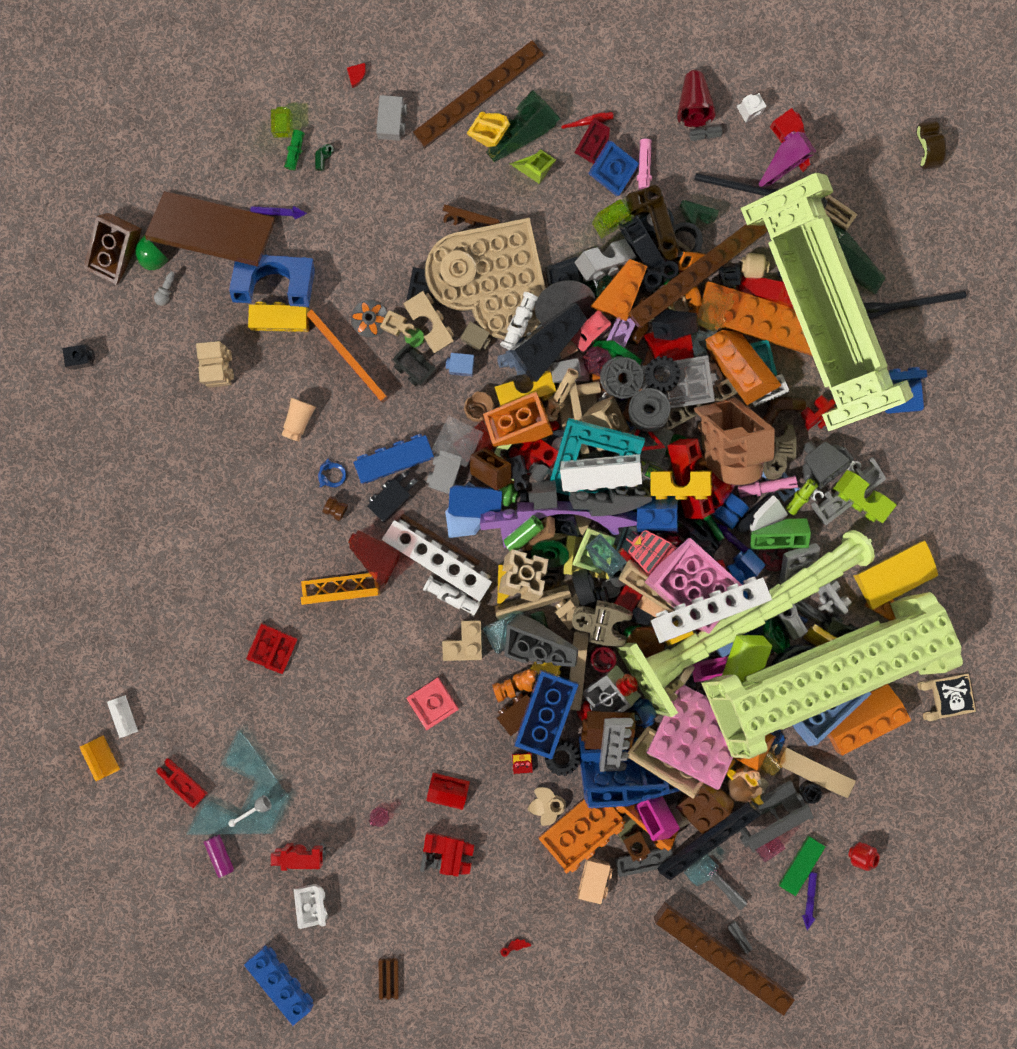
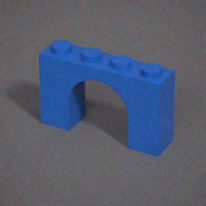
M262 255L258 267L235 261L229 288L232 302L252 303L256 283L266 275L279 274L290 280L287 293L289 305L309 307L315 273L313 258Z

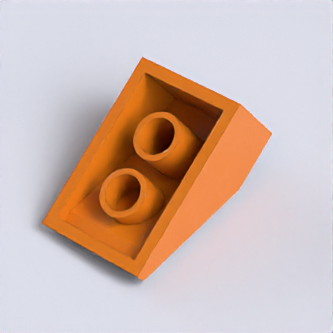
M537 392L483 414L493 446L537 441L553 434L544 405Z

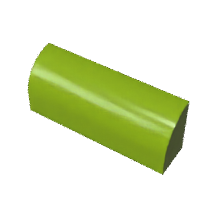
M736 635L722 676L736 675L742 684L746 681V676L765 668L772 645L762 635Z

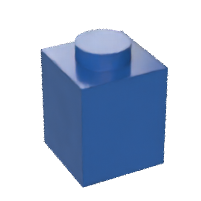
M750 548L744 553L740 551L733 558V564H735L738 570L741 569L743 571L745 580L756 577L765 567L763 561Z

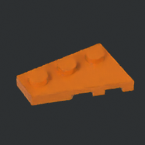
M629 259L590 307L620 320L627 321L628 313L632 309L647 266Z

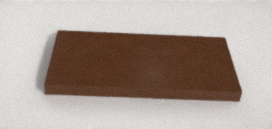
M164 191L145 233V238L149 241L258 267L275 224V217Z

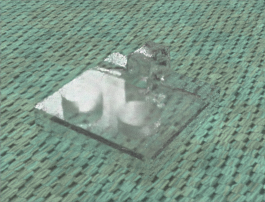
M448 416L432 451L467 467L470 455L474 453L483 432Z

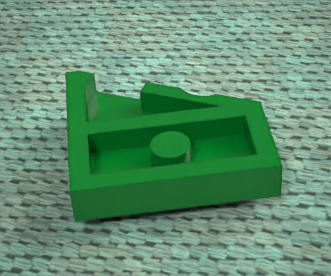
M596 341L592 346L593 349L611 358L623 356L635 360L639 365L642 362L639 357L615 341Z

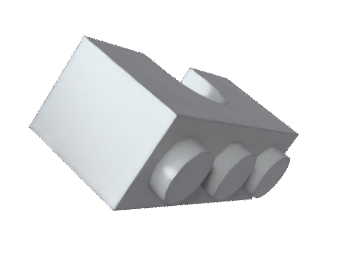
M626 239L611 243L603 254L598 247L583 251L574 263L587 282L593 279L597 281L605 275L612 276L629 259L635 260L637 257Z

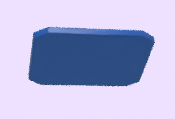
M455 485L450 488L448 513L457 517L481 518V514L489 511L500 512L502 491H496L493 488Z

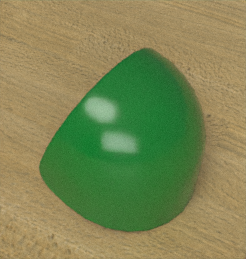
M145 236L137 243L136 257L138 263L143 268L157 270L169 261L151 241L146 240Z

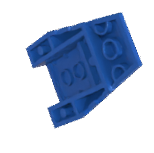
M579 737L581 777L584 800L588 808L630 806L680 791L630 758L626 761H621L627 764V768L624 771L600 772L601 749H585V742L581 741V737ZM634 737L632 746L635 744L638 738Z

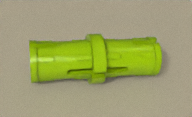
M808 479L803 487L795 492V497L786 506V510H789L790 514L796 515L802 505L809 501L810 495L818 488L817 483L813 485L815 483L814 480Z

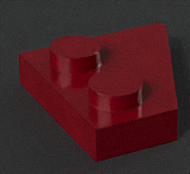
M593 118L574 154L594 164L609 141L610 128Z

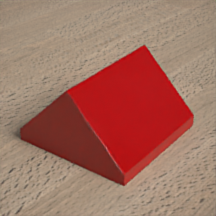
M654 332L644 335L653 359L659 356H667V358H672L673 361L694 358L691 334L675 340L654 338Z

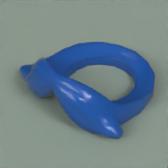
M327 459L320 466L318 474L320 487L324 485L335 488L341 486L346 479L344 467ZM338 468L342 471V479L338 483H332L322 474V471Z

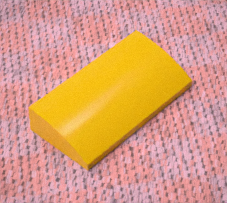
M921 541L853 576L870 609L873 610L939 575L926 541Z

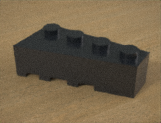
M577 303L570 304L510 349V352L532 382H537L587 321V318Z

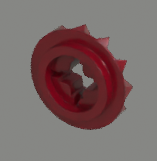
M787 548L777 549L776 556L781 558V560L774 559L772 562L770 561L771 557L766 553H773L776 549H759L758 557L765 564L764 568L768 571L781 570L783 554L789 552Z

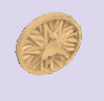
M460 250L452 251L446 254L441 261V276L451 286L464 287L475 277L476 263L467 252Z

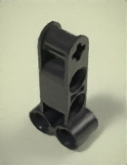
M637 215L630 221L619 224V229L636 255V259L639 263L647 266L646 275L643 280V288L646 291L654 292L659 288L661 281L668 283L676 277L678 265L673 261H664ZM670 268L673 271V275H666L664 269ZM654 278L657 284L650 285L647 279Z

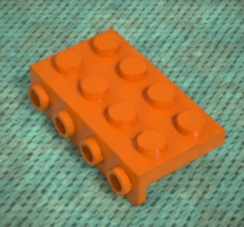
M583 798L541 834L538 839L564 868L566 874L569 871L573 873L580 867L579 863L582 860L590 859L595 854L594 850L596 848L605 846L610 841V836L614 833L616 835L625 828L623 826L625 820L614 807L588 808Z

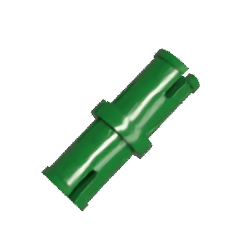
M293 130L290 146H287L288 154L284 168L296 171L299 155L302 154L301 147L305 133L300 130Z

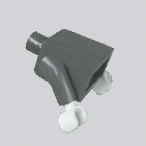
M809 441L803 447L808 454L804 458L805 482L808 479L814 480L815 483L813 485L817 483L820 489L846 469L855 473L853 469L854 464L861 468V463L853 461V456L843 446L824 442L817 447L812 441ZM816 488L810 497L817 502L815 494L819 493L821 498L824 497V494Z

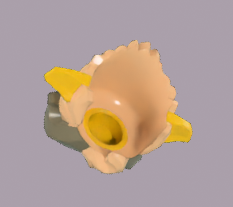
M745 764L737 766L736 771L730 769L727 772V776L730 778L728 781L729 797L734 802L751 803L753 801L757 805H762L761 795L765 794V790L769 786L767 780L761 778L758 771Z

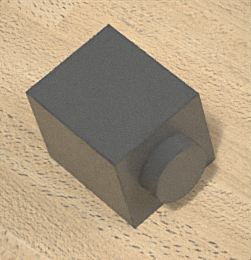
M555 481L532 483V491H529V502L534 503V510L558 508Z

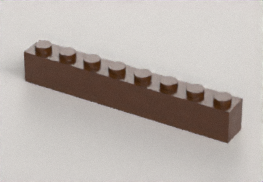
M664 902L653 917L659 927L783 1016L795 1001L788 990Z

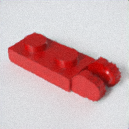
M167 758L164 761L165 765L174 773L170 776L163 768L158 767L156 770L157 774L166 781L165 783L194 809L208 793L184 770Z

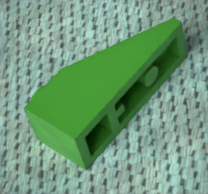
M807 518L786 519L751 532L750 549L809 548L811 532Z

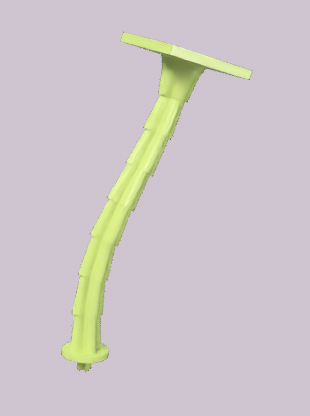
M849 530L843 535L842 544L831 553L827 552L807 569L804 567L781 585L777 584L769 590L772 598L771 601L720 620L710 634L703 631L698 634L694 633V635L688 637L671 650L666 649L648 658L644 657L637 643H626L615 648L631 675L636 678L638 687L644 697L653 704L656 713L673 717L678 712L664 688L679 676L683 669L709 657V653L734 642L736 635H743L765 624L766 620L792 608L793 604L818 592L820 587L843 575V572L857 564L867 566L875 557L871 544L872 540L858 531Z

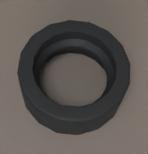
M688 222L678 223L673 226L675 234L680 231H687L695 238L694 248L689 252L698 253L701 250L703 236L698 227ZM668 246L666 250L671 249L673 246ZM680 252L675 260L680 261L683 253ZM686 256L684 261H689L691 256Z
M582 569L573 572V583L581 605L586 607L596 604L598 600L595 594L596 587L590 571Z

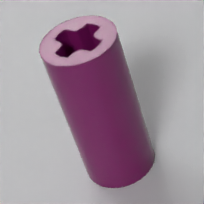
M220 834L203 841L218 878L233 872L234 867Z

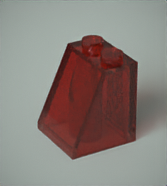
M357 530L356 534L352 533L349 538V548L379 586L385 588L401 556V552Z

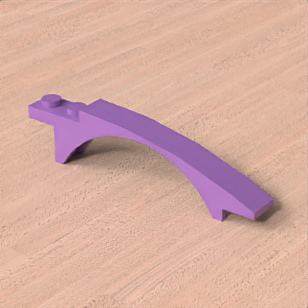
M557 501L558 508L534 510L533 502L518 503L517 510L489 511L481 514L480 518L481 530L501 529L504 548H507L504 544V539L532 515L538 519L556 514L580 515L602 524L613 535L619 534V527L637 525V512L628 511L609 516H591L588 509H573L569 501Z

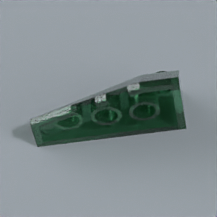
M534 90L516 107V110L519 112L513 120L511 118L508 119L510 126L497 146L489 147L486 151L487 155L494 162L544 135L560 120V117Z
M831 222L854 281L876 294L886 277L846 230Z

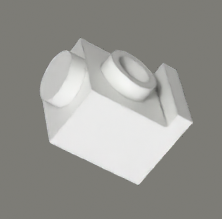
M760 93L756 95L750 94L742 100L741 104L737 105V108L746 123L761 115L766 108V104Z

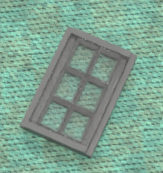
M708 356L677 360L678 367H680L679 382L671 391L664 393L670 402V409L715 402ZM647 365L641 366L644 378L643 384L641 386L642 389L650 388V386L647 385L645 379V370ZM660 367L656 370L655 377L658 381L665 382L670 378V371L665 367ZM650 407L645 408V412L654 411Z

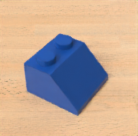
M651 496V502L637 508L638 533H642L644 530L651 533H678V499H675V496H668V499H656V496Z

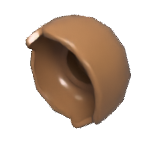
M474 392L465 402L464 412L467 418L473 422H484L483 414L493 410V400L486 392Z

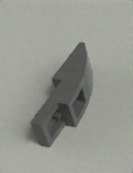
M618 486L614 489L609 488L608 493L570 492L569 500L573 509H588L591 516H609L639 508L651 502L652 497L648 489L641 486L635 488Z

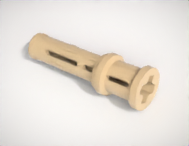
M567 369L555 395L550 396L549 404L545 408L549 421H556L559 417L560 409L564 408V400L579 374L575 369Z

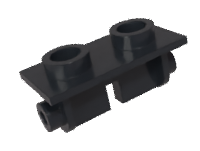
M825 613L829 618L821 624L825 631L834 636L840 630L841 632L838 637L859 629L851 623L848 625L843 624L844 619L836 614L830 616Z

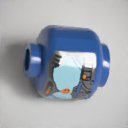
M639 698L629 708V713L635 714V725L646 728L656 721L657 713L653 704L648 699Z

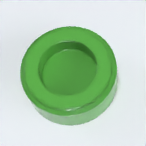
M416 328V331L413 329L407 331L412 338L405 336L406 343H409L412 348L420 347L424 342L423 332Z

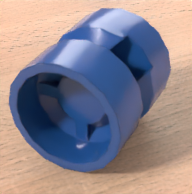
M730 493L724 502V506L717 508L713 516L733 530L739 522L738 517H743L749 510V507L741 499Z

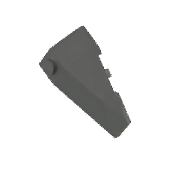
M517 614L507 624L505 657L521 663L533 661L537 662V664L546 662L557 666L575 667L577 665L578 648L536 620Z

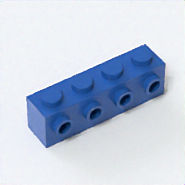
M418 434L411 437V441L404 443V440L396 442L392 448L387 450L386 447L375 450L376 454L370 456L368 454L360 455L357 457V461L353 463L360 482L364 485L434 459V454L427 436Z
M264 945L247 959L244 966L293 1026L312 1010L314 1005L313 999L308 993L302 991L300 982L290 976L287 966L277 960L275 951L271 947L268 948Z

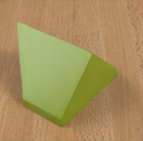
M540 149L534 155L509 164L540 184L556 159Z

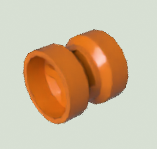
M507 679L501 684H492L498 703L504 701L505 698L516 697L511 679Z

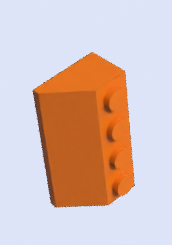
M721 330L705 339L708 354L747 405L781 387V383L741 333Z
M886 684L871 691V695L832 730L828 737L836 752L843 756L910 722L911 719L901 700L891 687Z

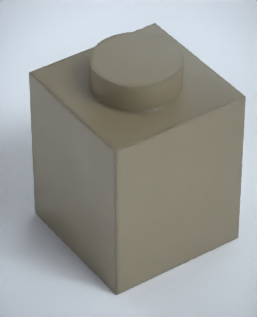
M471 321L460 337L462 342L479 352L483 348L486 350L491 342V339H489L490 333Z

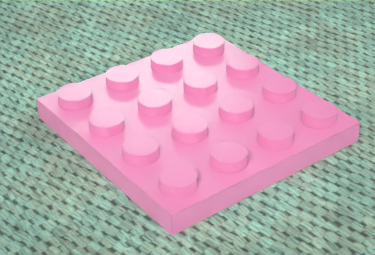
M683 685L675 691L678 698L675 701H671L678 714L673 717L663 716L647 753L718 790L733 757L730 754L708 698Z

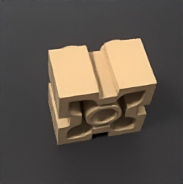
M220 341L197 343L200 383L205 384L209 388L231 385V380H234L233 369H229V361H232L231 350H228V347Z
M512 549L504 559L502 571L506 573L501 577L498 592L510 596L520 593L521 599L536 602L543 595L545 581L540 579L547 572L548 559L538 556L528 559L526 558L527 553Z

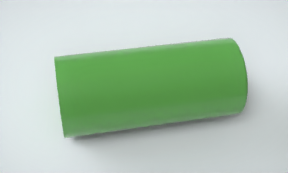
M532 515L504 539L505 546L510 551L512 549L518 551L544 529L542 522Z

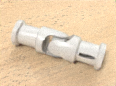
M529 292L523 293L524 298L520 307L516 308V315L513 316L507 328L508 333L504 341L500 343L502 347L508 350L517 345L520 337H523L528 321L533 315L532 310L538 297Z
M431 575L423 588L424 591L435 594L438 599L453 607L471 613L473 617L481 602L467 597L466 593L455 589L449 584H443L433 579Z

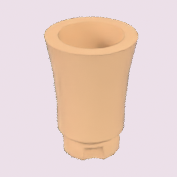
M291 398L282 435L299 442L316 407Z

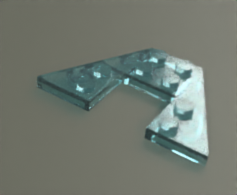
M239 729L221 765L255 781L239 815L204 798L186 833L187 835L272 834L291 798L268 769L261 756L255 751L253 745L249 743L242 730ZM263 795L268 797L272 805L271 809L263 813L255 811L237 822L234 827L229 826L231 819H236L254 808L255 801Z

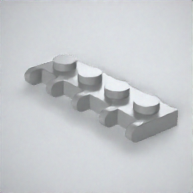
M872 457L868 460L871 465L864 471H861L859 468L855 470L857 475L870 484L865 490L864 496L886 480L877 462ZM827 491L824 494L827 498L819 505L813 502L811 506L821 522L827 525L851 507L853 503L849 500L845 502L837 496L839 492L837 491L832 495Z
M631 718L605 719L599 762L600 772L626 770L627 764L621 761L628 759V753L622 752V749L630 747V742L624 740V738L631 737L632 731L625 729V727L633 725Z

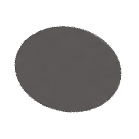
M561 281L550 285L541 292L535 304V313L540 323L545 324L570 304L577 303L588 320L595 312V309L590 306L596 301L592 290L585 284L577 281Z

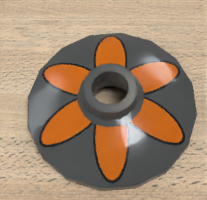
M365 300L353 309L351 324L359 335L367 338L376 337L384 331L380 326L387 315V311L381 303L374 300ZM372 315V319L367 321L366 316Z

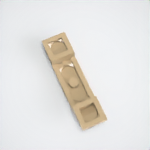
M787 747L778 763L779 766L846 798L849 797L856 782Z

